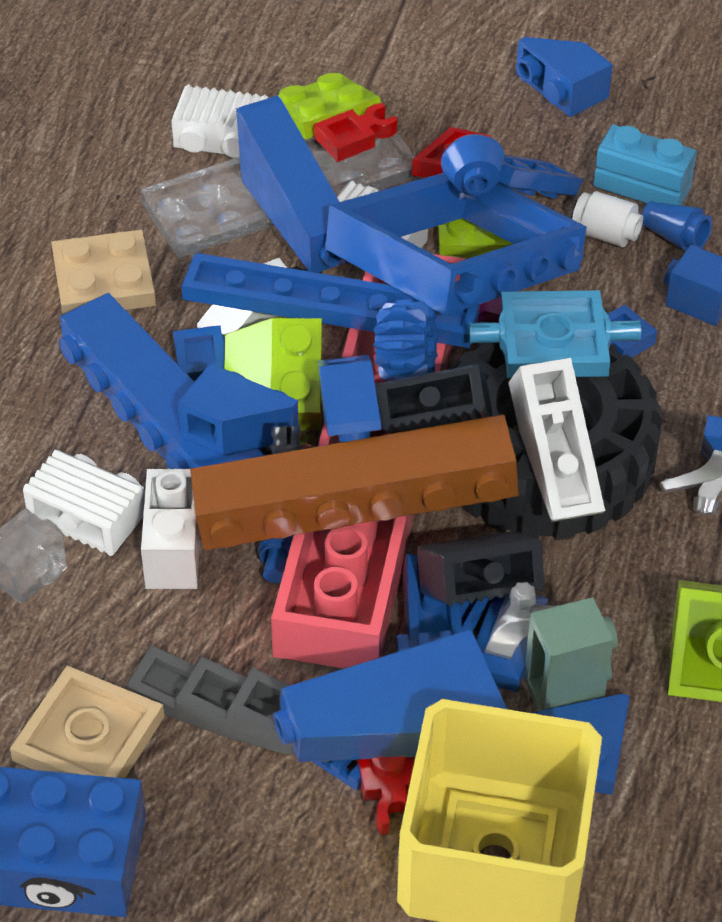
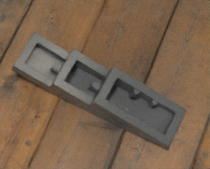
M151 645L126 685V690L163 704L164 714L226 738L296 756L291 743L287 745L282 744L273 717L274 712L280 711L281 688L291 685L255 668H252L249 675L245 677L202 656L195 666Z

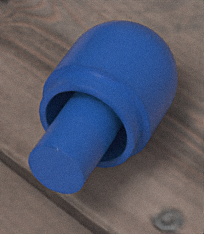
M294 535L286 538L260 541L258 552L261 562L265 565L263 577L266 581L271 583L281 582Z

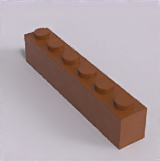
M505 415L190 469L195 514L204 551L222 547L229 548L240 544L274 538H286L292 535L326 529H338L344 526L372 521L390 520L396 517L424 512L442 511L448 508L476 503L495 502L500 499L519 496L516 458Z

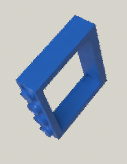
M444 173L329 205L325 249L416 300L425 302L427 306L446 316L501 297V292H516L580 270L584 255L583 247L587 226L499 183L493 189L481 195L464 194L451 183ZM464 218L513 245L450 264L401 237ZM460 274V280L455 282L456 275Z

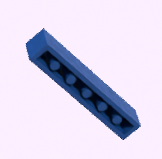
M109 292L60 316L62 338L59 339V346L66 360L70 364H78L85 372L90 386L97 393L102 391L110 399L118 417L124 422L129 420L138 430L139 436L146 448L152 452L156 450L166 461L168 469H191L265 456L258 448L222 455L181 437L178 401L193 385L194 381Z

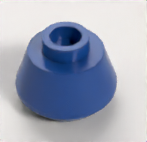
M481 134L462 136L456 139L444 151L441 158L442 171L460 192L467 195L484 194L493 189L499 181L505 161L504 150L500 143L488 136Z

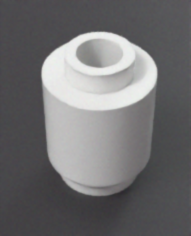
M595 191L593 194L582 193L576 203L572 220L587 226L586 236L619 247H625L629 240L635 241L643 225V215L638 214V204Z

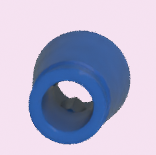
M650 201L642 213L643 227L648 228L684 251H687L690 245L702 249L711 234L712 218L704 214L703 209L699 207Z

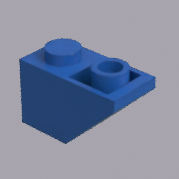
M524 37L518 40L516 74L569 117L609 98L613 64L586 43Z
M369 355L317 361L324 421L328 436L338 435L339 442H348L371 438L370 431L381 430L374 375Z
M211 363L178 401L181 437L222 455L270 446V444H273L271 435L273 426L298 425V400L289 397L282 391L270 389L245 378L237 372H230Z

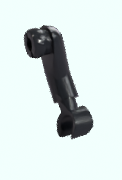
M299 425L272 427L273 444H270L272 454L313 448L312 445L301 441Z

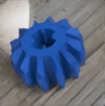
M413 299L385 303L376 315L377 325L374 327L375 342L373 344L376 352L375 363L378 365V373L382 380L392 381L433 373L436 369L435 359L438 357V339L436 337L437 323L434 321V312L430 306H427L425 302H413Z

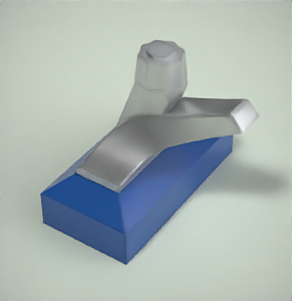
M708 415L700 455L708 462L695 471L675 478L665 479L659 485L664 493L701 486L698 496L694 497L693 511L702 515H715L719 504L716 499L722 491V418Z
M527 582L517 583L512 588L510 596L504 595L502 598L494 596L476 640L497 687L517 693L524 676L530 615L536 611L556 607L548 605V598L535 595L534 587Z

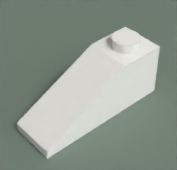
M571 358L520 366L509 381L519 432L551 522L603 513L605 507Z

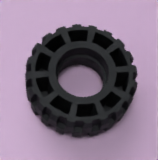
M478 343L473 347L471 353L466 351L451 365V369L479 364L489 388L493 416L505 415L516 458L519 496L462 507L476 519L480 516L487 520L488 525L502 532L507 530L516 531L521 534L530 535V537L534 536L535 538H539V536L555 537V540L571 539L575 534L585 531L587 535L605 528L609 520L617 521L633 509L634 503L643 498L650 486L651 475L655 470L662 425V410L656 400L657 393L646 375L641 376V369L638 364L627 354L621 355L617 352L616 347L610 343L609 376L575 377L605 511L599 514L551 522L521 435L511 429V427L518 425L509 386V381L512 378H507L505 354L501 350L499 343Z

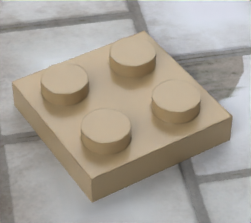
M142 230L51 241L62 315L108 292L125 310L156 306L155 292Z
M66 666L10 747L12 761L33 770L126 778L164 718L163 704Z

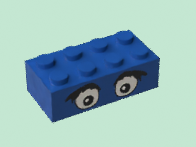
M0 767V905L127 917L146 820L142 781Z

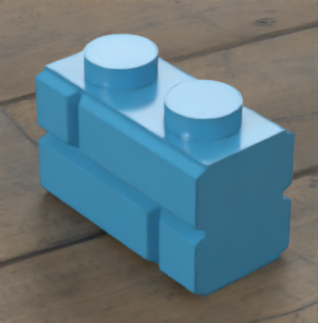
M612 125L597 152L594 187L645 203L654 201L657 203L682 205L692 186L697 150L683 146L682 143L675 139H660L643 134L632 126L620 127Z

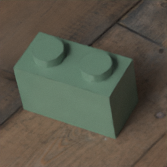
M593 597L536 611L530 615L523 678L538 711L605 697L607 681L612 679L610 663L612 649L617 648L618 640L612 620L608 616H602Z

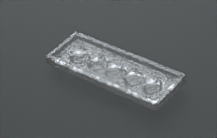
M398 133L385 139L375 138V148L340 162H336L314 137L304 139L336 196L351 180L356 185L361 183L363 187L370 186L380 190L418 177L412 175L413 158L416 156ZM240 157L140 189L142 205L177 258L274 226L242 182Z

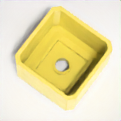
M442 699L426 708L399 838L397 902L409 917L438 922H575L602 742L601 735L590 723ZM489 845H499L507 849L511 857L508 859L480 854V851Z

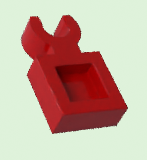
M377 103L367 108L365 114L360 116L351 109L315 123L314 138L336 162H340L375 148V138L385 139L394 136L397 133L398 119L396 116L385 119V105Z
M399 756L355 759L361 776L360 786L363 800L380 799L377 805L376 827L381 835L388 834L390 825L388 815L394 812L404 814L415 757Z

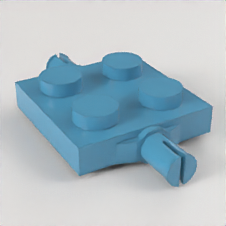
M600 290L501 292L499 323L469 322L468 326L469 344L499 343L501 350L505 354L507 378H512L520 366L567 358L572 360L575 377L609 376V347L611 341L640 342L641 340L640 320L610 321L602 306Z

